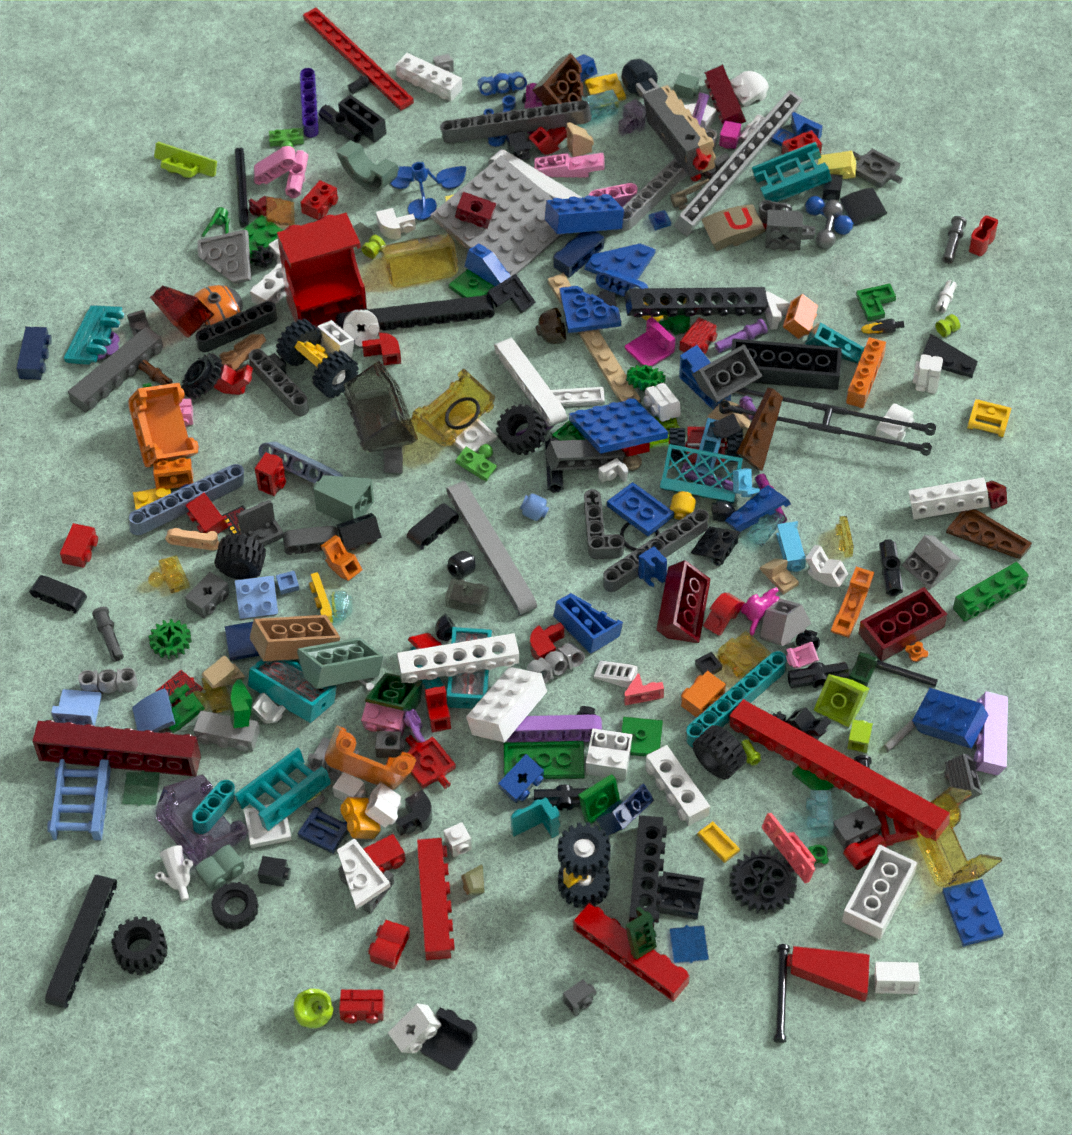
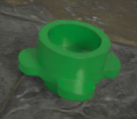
M814 845L808 848L816 859L815 864L822 863L825 865L829 862L827 857L828 848L826 846Z

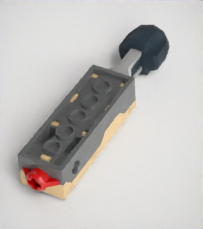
M632 59L627 62L621 73L624 86L629 93H636L638 97L641 96L643 98L647 122L688 176L691 178L715 168L714 160H716V156L712 148L714 147L712 138L706 135L705 129L699 126L697 119L693 118L690 110L684 107L683 101L677 98L675 91L671 90L668 85L659 88L657 85L658 75L648 62L642 59Z

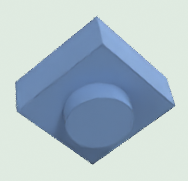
M295 571L276 575L281 595L300 590Z

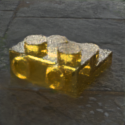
M747 631L743 632L736 639L731 638L718 649L719 661L723 665L727 664L737 677L742 678L771 654L768 649Z

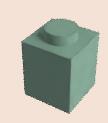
M684 73L679 74L674 83V91L677 96L693 100L694 96L700 92L701 86L699 85L698 77Z

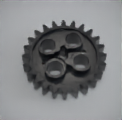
M759 850V855H756L751 851L750 857L744 854L743 861L737 859V866L733 865V872H730L731 880L729 886L732 887L731 894H736L735 901L742 900L741 907L746 904L749 905L748 911H751L754 907L756 908V914L760 912V909H763L765 914L768 913V909L776 913V907L783 910L784 903L789 905L790 898H794V891L797 889L795 870L791 869L789 863L785 864V857L779 860L778 853L771 856L770 850H768L766 855H764L762 850ZM754 868H761L762 870L756 871ZM768 868H772L767 875V880L763 882ZM774 876H779V877H781V879H778V880H777V879H774L773 877H774ZM760 882H763L759 895L755 896L759 889ZM746 884H751V885H753L754 887L749 888V887H746L745 885H746ZM764 893H771L773 895L766 896Z

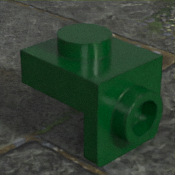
M859 652L849 679L867 687L876 669L878 659L871 654Z

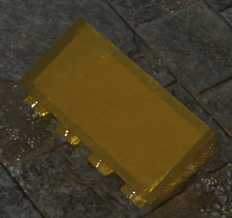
M449 233L380 246L388 280L393 287L398 288L448 278L456 275L458 272L455 244Z

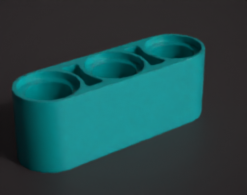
M220 781L192 813V827L196 833L205 834L209 832L234 803L235 785L232 781Z

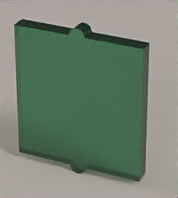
M144 770L141 772H126L122 803L137 804L138 806H141V804L156 805L160 772H145Z

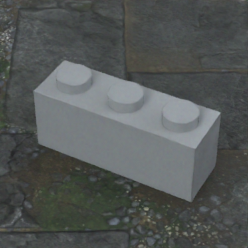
M200 711L194 728V735L197 737V741L202 744L213 743L222 748L229 746L243 752L247 750L254 751L260 732L258 721L250 720L249 727L233 728L230 716Z

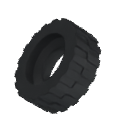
M242 882L224 884L212 896L211 908L214 918L220 926L222 925L226 929H242L250 925L258 914L259 907L256 894L249 885L242 884ZM233 897H239L245 902L244 910L237 915H231L225 910V903Z

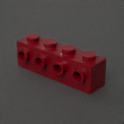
M723 64L704 72L707 78L704 80L706 87L712 90L709 91L712 101L716 100L714 107L717 113H721L718 115L721 124L723 125L725 121L739 124L747 122Z

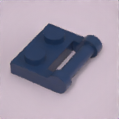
M315 807L297 834L299 838L334 854L349 831L346 821L342 822L322 812V809ZM319 819V820H321V821H323V822H325V823H328V824H330V825H332V826L338 828L339 831L337 832V831H335V830H333V829H331V828H329V827H327V826H325V825H323V824L317 822L316 820Z

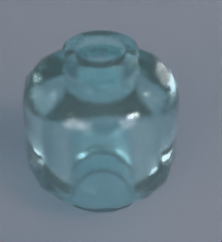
M334 591L328 597L332 617L335 620H345L346 617L352 614V597L346 591Z

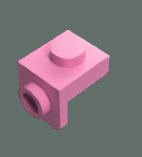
M812 642L794 649H787V662L795 669H800L819 661Z

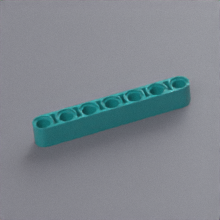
M780 651L771 653L693 720L686 729L687 744L693 747V742L711 725L723 728L730 722V714L743 699L751 703L784 675L787 663L786 655Z

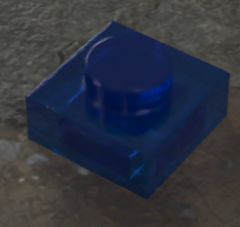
M665 210L649 214V220L655 230L671 226V220Z

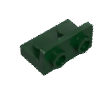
M641 907L636 908L637 918L625 925L631 955L636 960L657 948L655 939L657 935L652 924L654 922L653 917Z

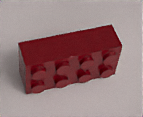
M922 587L861 620L858 634L878 659L884 661L904 650L906 646H911L944 628L947 613L928 590Z

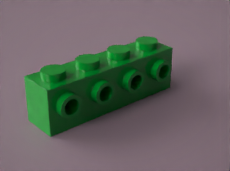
M1015 562L955 596L953 610L964 622L975 618L1002 600H1006L1016 592L1022 591L1027 586L1029 574L1018 562Z

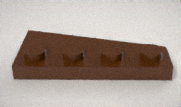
M976 509L962 511L946 530L947 534L1018 559H1022L1032 545V542Z

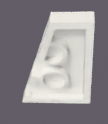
M355 839L337 850L356 910L391 887L390 882Z

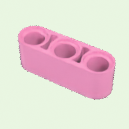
M290 146L282 147L254 165V182L258 185H261V183L268 184L294 168L296 165L294 148Z
M626 183L593 190L589 195L601 196L609 194L623 207L638 193V188L633 183Z

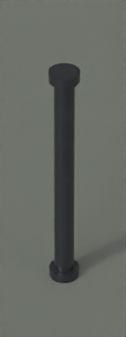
M779 944L777 946V951L779 952L777 1022L774 1042L785 1043L787 1042V1036L785 1035L787 957L790 952V946Z

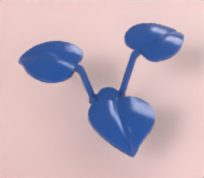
M415 162L411 167H399L397 178L390 184L397 189H404L414 180L419 182L422 199L412 201L408 206L409 214H414L415 219L424 220L431 217V214L437 209V204L433 198L425 199L422 182L426 181L429 175L437 184L442 183V186L446 189L456 188L464 181L467 168L466 166L447 168L440 171L436 178L429 168H425L423 162Z

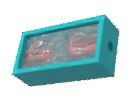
M453 627L451 644L492 637V630ZM476 655L474 657L481 658L482 656ZM482 669L476 670L473 673L464 672L448 676V708L473 709L488 692L489 670Z
M261 659L249 669L248 686L260 694L265 693L272 701L280 706L283 705L285 709L309 723L313 722L335 703L337 686L313 687L305 679L301 664L292 659L270 662Z

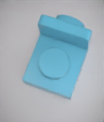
M744 468L733 471V493L741 494V497H752L754 493H759V488L752 487L751 469Z

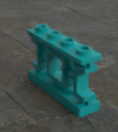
M816 142L752 167L756 182L759 183L765 180L767 183L766 186L760 188L764 200L779 202L832 181L827 164L824 162L817 165L815 160L821 158ZM807 160L810 161V162H807V163L801 165V163L804 162V161H807ZM798 168L799 173L784 178L782 173ZM811 168L814 169V170H811V171L805 173V171L808 170V169H811ZM774 173H777V175H774V176H772V177H768L769 175H772V174H774ZM781 181V183L772 185L775 182Z

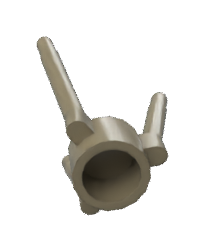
M709 179L671 194L670 198L673 207H679V210L685 209L688 206L685 205L687 203L686 195L700 190L702 185L709 182Z

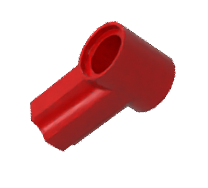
M875 834L859 844L857 842L850 844L844 850L843 855L855 870H859L869 863L879 845L886 848L887 845L881 835Z

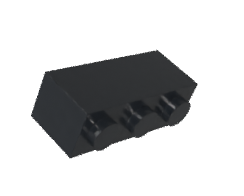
M351 94L338 103L339 113H345L348 120L363 131V135L375 143L387 134L385 119Z

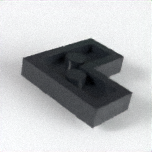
M516 273L486 293L496 308L511 299L520 313L536 303Z

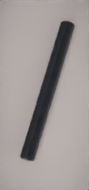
M240 147L235 149L238 213L240 226L247 227L249 219L244 149Z

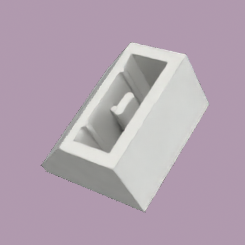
M592 729L586 760V774L607 777L612 774L616 779L626 780L632 734Z

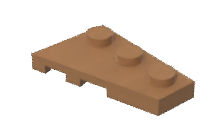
M250 334L235 344L233 350L221 353L219 355L222 360L221 363L233 370H237L241 363L249 359L250 351L261 348V345L266 341L264 334Z

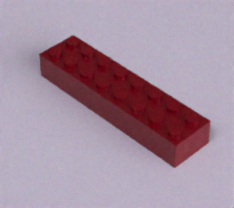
M46 720L37 722L32 740L39 761L59 763L60 759H64L65 764L99 767L100 760H108L110 767L113 769L197 777L201 759L197 737L190 734L177 735L170 732L157 733L150 730L137 731L131 728L118 729L111 726L98 727L91 724L78 725L71 722L58 723Z

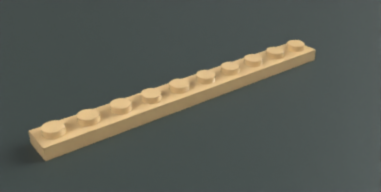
M564 273L547 279L561 306L560 288L571 286ZM599 330L578 332L618 400L623 402L627 399H636L640 403L639 395L632 385H628L626 374Z

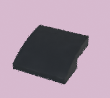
M873 187L858 190L840 198L854 226L868 219L875 221L888 214Z
M664 871L662 889H660L661 902L660 906H657V910H660V913L698 919L705 878Z

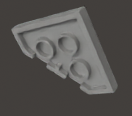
M246 229L197 240L198 256L235 284L251 281L249 237Z

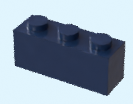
M596 231L580 232L562 250L555 253L553 256V267L570 278L589 261L593 254L599 253L604 249V237Z
M25 327L16 368L19 379L41 380L42 373L45 374V359L49 357L48 345L52 343V336L49 335L47 327Z

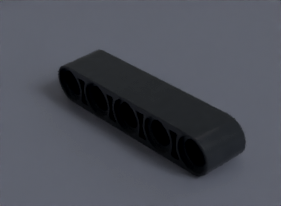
M271 301L260 303L199 330L195 335L198 350L209 352L273 324L277 320L275 303Z

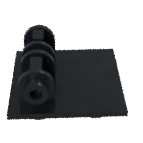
M709 526L691 553L713 558V563L716 566L723 565L726 557L730 555L735 545L738 544V536L741 532Z

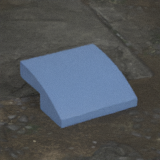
M165 688L145 697L132 707L138 731L150 730L159 733V730L175 725L168 692Z

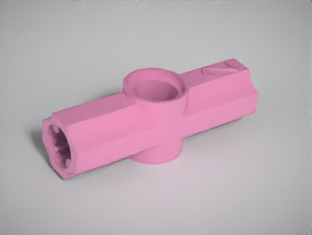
M303 150L295 152L296 165L289 170L285 193L290 198H297L301 195L302 186L305 181L308 154Z

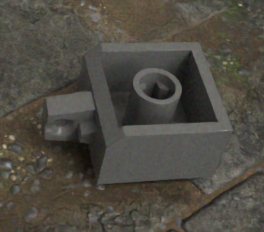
M767 211L765 248L772 250H800L801 240H812L815 238V227L803 225V214L799 211Z

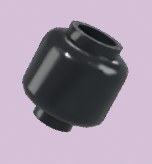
M462 550L448 559V572L453 577L459 579L471 574L476 568L474 556L467 551Z

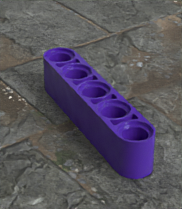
M304 68L300 71L303 131L306 137L313 138L319 134L315 71L312 68Z

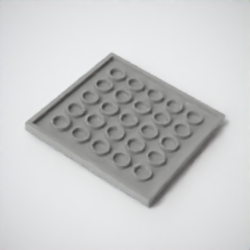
M503 156L498 157L431 214L433 221L468 250L477 244H481L491 250L511 276L515 273L516 275L520 273L563 235L556 234L544 220L546 200H553V198ZM463 191L496 203L495 212L488 229L480 228L455 218L456 208Z

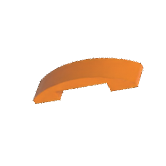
M856 566L840 611L836 615L831 628L832 633L847 638L850 637L867 597L874 572Z

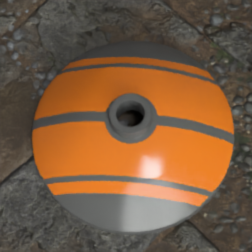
M223 285L205 287L193 296L207 309L189 304L191 317L197 323L206 327L240 313L243 306L240 295L234 289Z

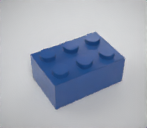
M929 688L912 722L922 734L972 749L989 715L982 703Z

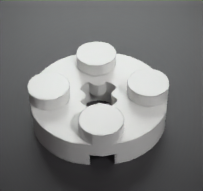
M354 310L345 317L343 330L354 339L355 345L362 347V341L376 339L378 336V320L368 310ZM358 324H360V325L365 324V325H366V326L364 327L365 330H364V331H357V329H358L357 325H358Z

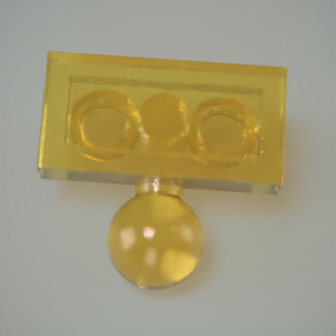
M177 555L158 560L162 574L152 572L148 577V582L153 587H159L163 581H166L171 593L190 588L189 581Z
M202 678L205 693L201 691L193 692L202 705L208 700L213 713L229 710L230 697L226 686L212 689L206 680Z

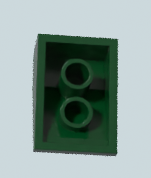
M385 672L367 695L365 702L402 711L415 710L421 702L423 681L417 680L414 683H402L399 675Z

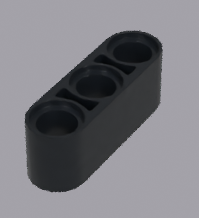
M443 503L408 531L407 539L420 550H423L425 545L431 544L438 538L439 534L442 535L452 527L453 523H457L459 514Z
M40 575L29 590V593L37 599L39 597L41 601L52 605L56 604L57 607L69 612L73 611L74 614L78 613L87 599V595L82 590L45 575Z

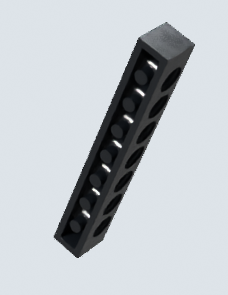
M765 287L629 288L624 296L627 316H634L636 318L642 316L659 317L661 315H668V317L685 315L686 317L702 315L707 317L711 315L727 316L729 314H735L736 316H743L745 314L759 316L768 308Z

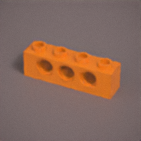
M869 337L849 386L846 404L864 409L885 355V341Z

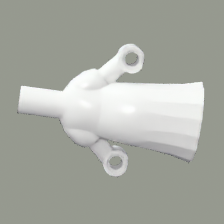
M178 845L167 848L159 855L163 860L169 877L163 872H158L155 878L168 883L171 888L178 890L182 902L189 900L186 887L190 881L189 870L193 866V861L189 859L184 860L182 846Z

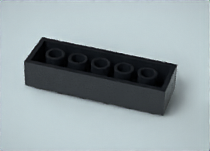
M745 339L732 340L731 351L745 345L762 374L761 378L752 383L838 390L842 348Z

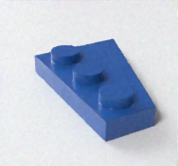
M767 485L725 521L732 529L741 532L759 522L760 517L766 514L770 516L776 513L775 509L783 505L787 507L791 503L788 498Z

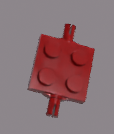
M412 735L406 737L405 741L411 747L406 753L411 754L416 759L410 774L422 789L437 781L444 789L449 788L451 783L446 779L445 775L456 769V764L437 740L432 736L422 743H417Z

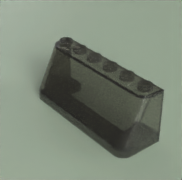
M380 361L343 384L345 389L344 395L348 400L347 405L351 410L350 415L355 420L353 424L358 430L356 434L361 440L359 444L365 452L368 450L371 453L406 446L418 440L401 389Z

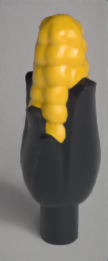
M890 318L862 326L861 331L867 334L893 333L896 329L905 328L904 321L895 322L894 319Z

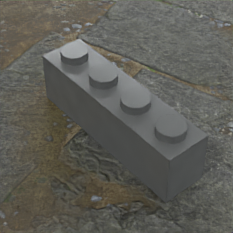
M588 440L550 441L545 456L553 471L599 469V467L616 458L621 462L624 458V453L622 449L600 454Z

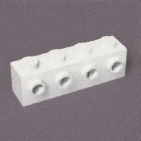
M406 53L396 64V76L401 80H406L414 86H419L429 93L440 96L442 99L452 101L462 90L461 77L409 53Z
M984 477L909 491L913 520L989 507L988 491Z

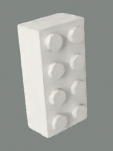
M508 667L466 716L472 735L505 743L547 693L542 674Z
M879 845L844 910L842 922L881 940L915 874L917 862Z

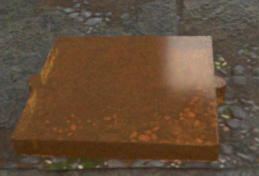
M267 196L266 221L278 223L279 225H295L294 202Z

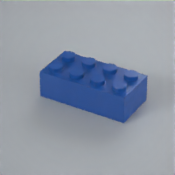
M609 194L601 196L587 195L582 198L569 197V199L553 198V200H546L544 220L556 234L622 229L624 209Z

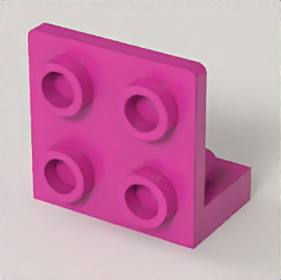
M651 317L646 320V332L626 344L625 350L641 365L653 367L675 352V338Z

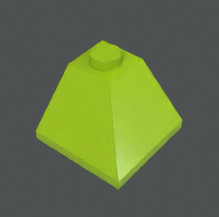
M829 674L813 711L827 716L846 727H850L853 719H855L863 706L870 688L851 679Z

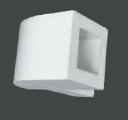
M393 208L376 212L379 230L387 238L401 239V233H409L416 230L414 214L396 218Z
M814 545L805 558L810 566L808 574L813 579L829 587H840L848 575L841 560L828 559L819 545Z

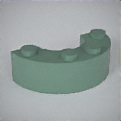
M351 140L336 151L338 159L347 174L369 192L377 193L397 178L399 167L395 162L385 158L376 165L367 157L363 147Z

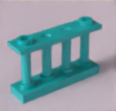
M297 747L234 795L241 809L250 804L260 812L258 815L263 828L269 831L329 786L331 781L327 770L322 766L316 771H312L304 764L305 761L301 750ZM296 769L307 776L300 783H297L288 776ZM280 781H283L291 788L284 795H281L273 788ZM265 792L276 800L268 807H265L257 800Z

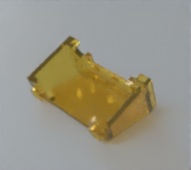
M464 368L457 374L459 379L455 382L452 381L444 393L427 407L425 405L422 408L419 406L412 413L410 427L444 447L453 445L457 437L468 428L455 430L446 425L445 414L452 403L464 397L476 399L480 405V413L477 419L485 412L489 413L495 406L493 403L496 397ZM463 401L457 404L449 413V422L454 426L468 423L476 413L475 403Z

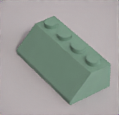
M360 637L298 648L297 650L304 677L315 688H324L326 686L378 677L383 660V655Z

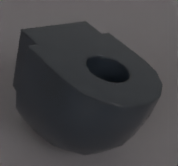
M716 500V503H712L713 521L726 522L725 520L736 512L734 506L728 501Z
M446 613L435 624V633L438 639L443 641L452 639L453 627H456Z

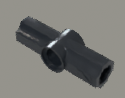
M325 104L321 107V110L318 112L319 117L332 126L336 134L343 135L349 141L351 140L355 143L360 141L363 131L351 123L345 113L337 112L330 105Z
M550 438L548 441H545V452L550 441H556L557 438ZM546 458L547 490L552 493H558L564 489L563 470L552 471Z
M888 539L879 543L882 564L881 573L884 577L886 594L898 596L903 593L900 559L898 558L896 542Z
M816 662L810 664L808 668L788 671L789 687L791 689L811 685L813 688L823 687L829 674L849 679V669L846 662L829 665Z
M563 784L555 789H534V801L547 798L552 807L556 806L560 811H563V809L572 810L574 807H581L578 795L588 788H573L571 785Z

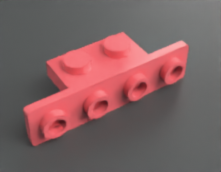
M767 813L762 824L763 831L803 882L809 883L815 871L814 864L816 859L795 832L787 833L774 815Z

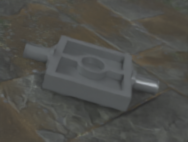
M873 148L864 155L853 151L855 160L858 161L855 175L879 188L889 180H893L898 184L902 182L903 177L895 174L900 169L901 163Z

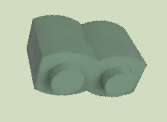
M229 844L220 848L212 856L204 859L195 867L197 875L210 891L221 888L232 877L240 876L245 868L242 859Z

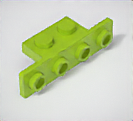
M161 142L155 143L154 158L162 160L161 168L166 169L168 172L181 174L185 178H191L198 173L211 177L216 176V160Z

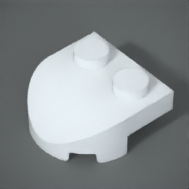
M745 71L730 80L735 95L744 107H747L757 99L761 102L767 96L766 92L769 89V85L766 79L756 72Z

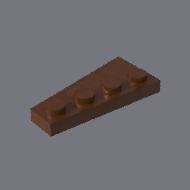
M767 388L736 453L759 471H763L783 396L773 388Z

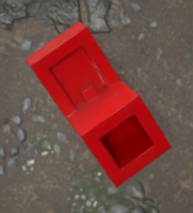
M540 126L528 138L543 154L549 155L560 149L558 145L567 138V129L565 127L549 129L546 132Z
M379 333V339L362 341L364 357L382 355L383 366L401 364L400 347L394 336L387 333Z
M224 364L220 368L222 372L214 388L224 394H243L246 385L252 380L253 368L246 365L240 370L235 371Z
M722 593L710 607L711 612L703 626L721 636L730 619H735L738 616L745 602L730 593Z
M561 622L556 625H550L546 630H543L539 625L532 631L530 651L535 660L541 657L545 659L548 653L556 651L553 643L565 638L564 626Z
M445 686L425 689V702L432 733L451 729Z

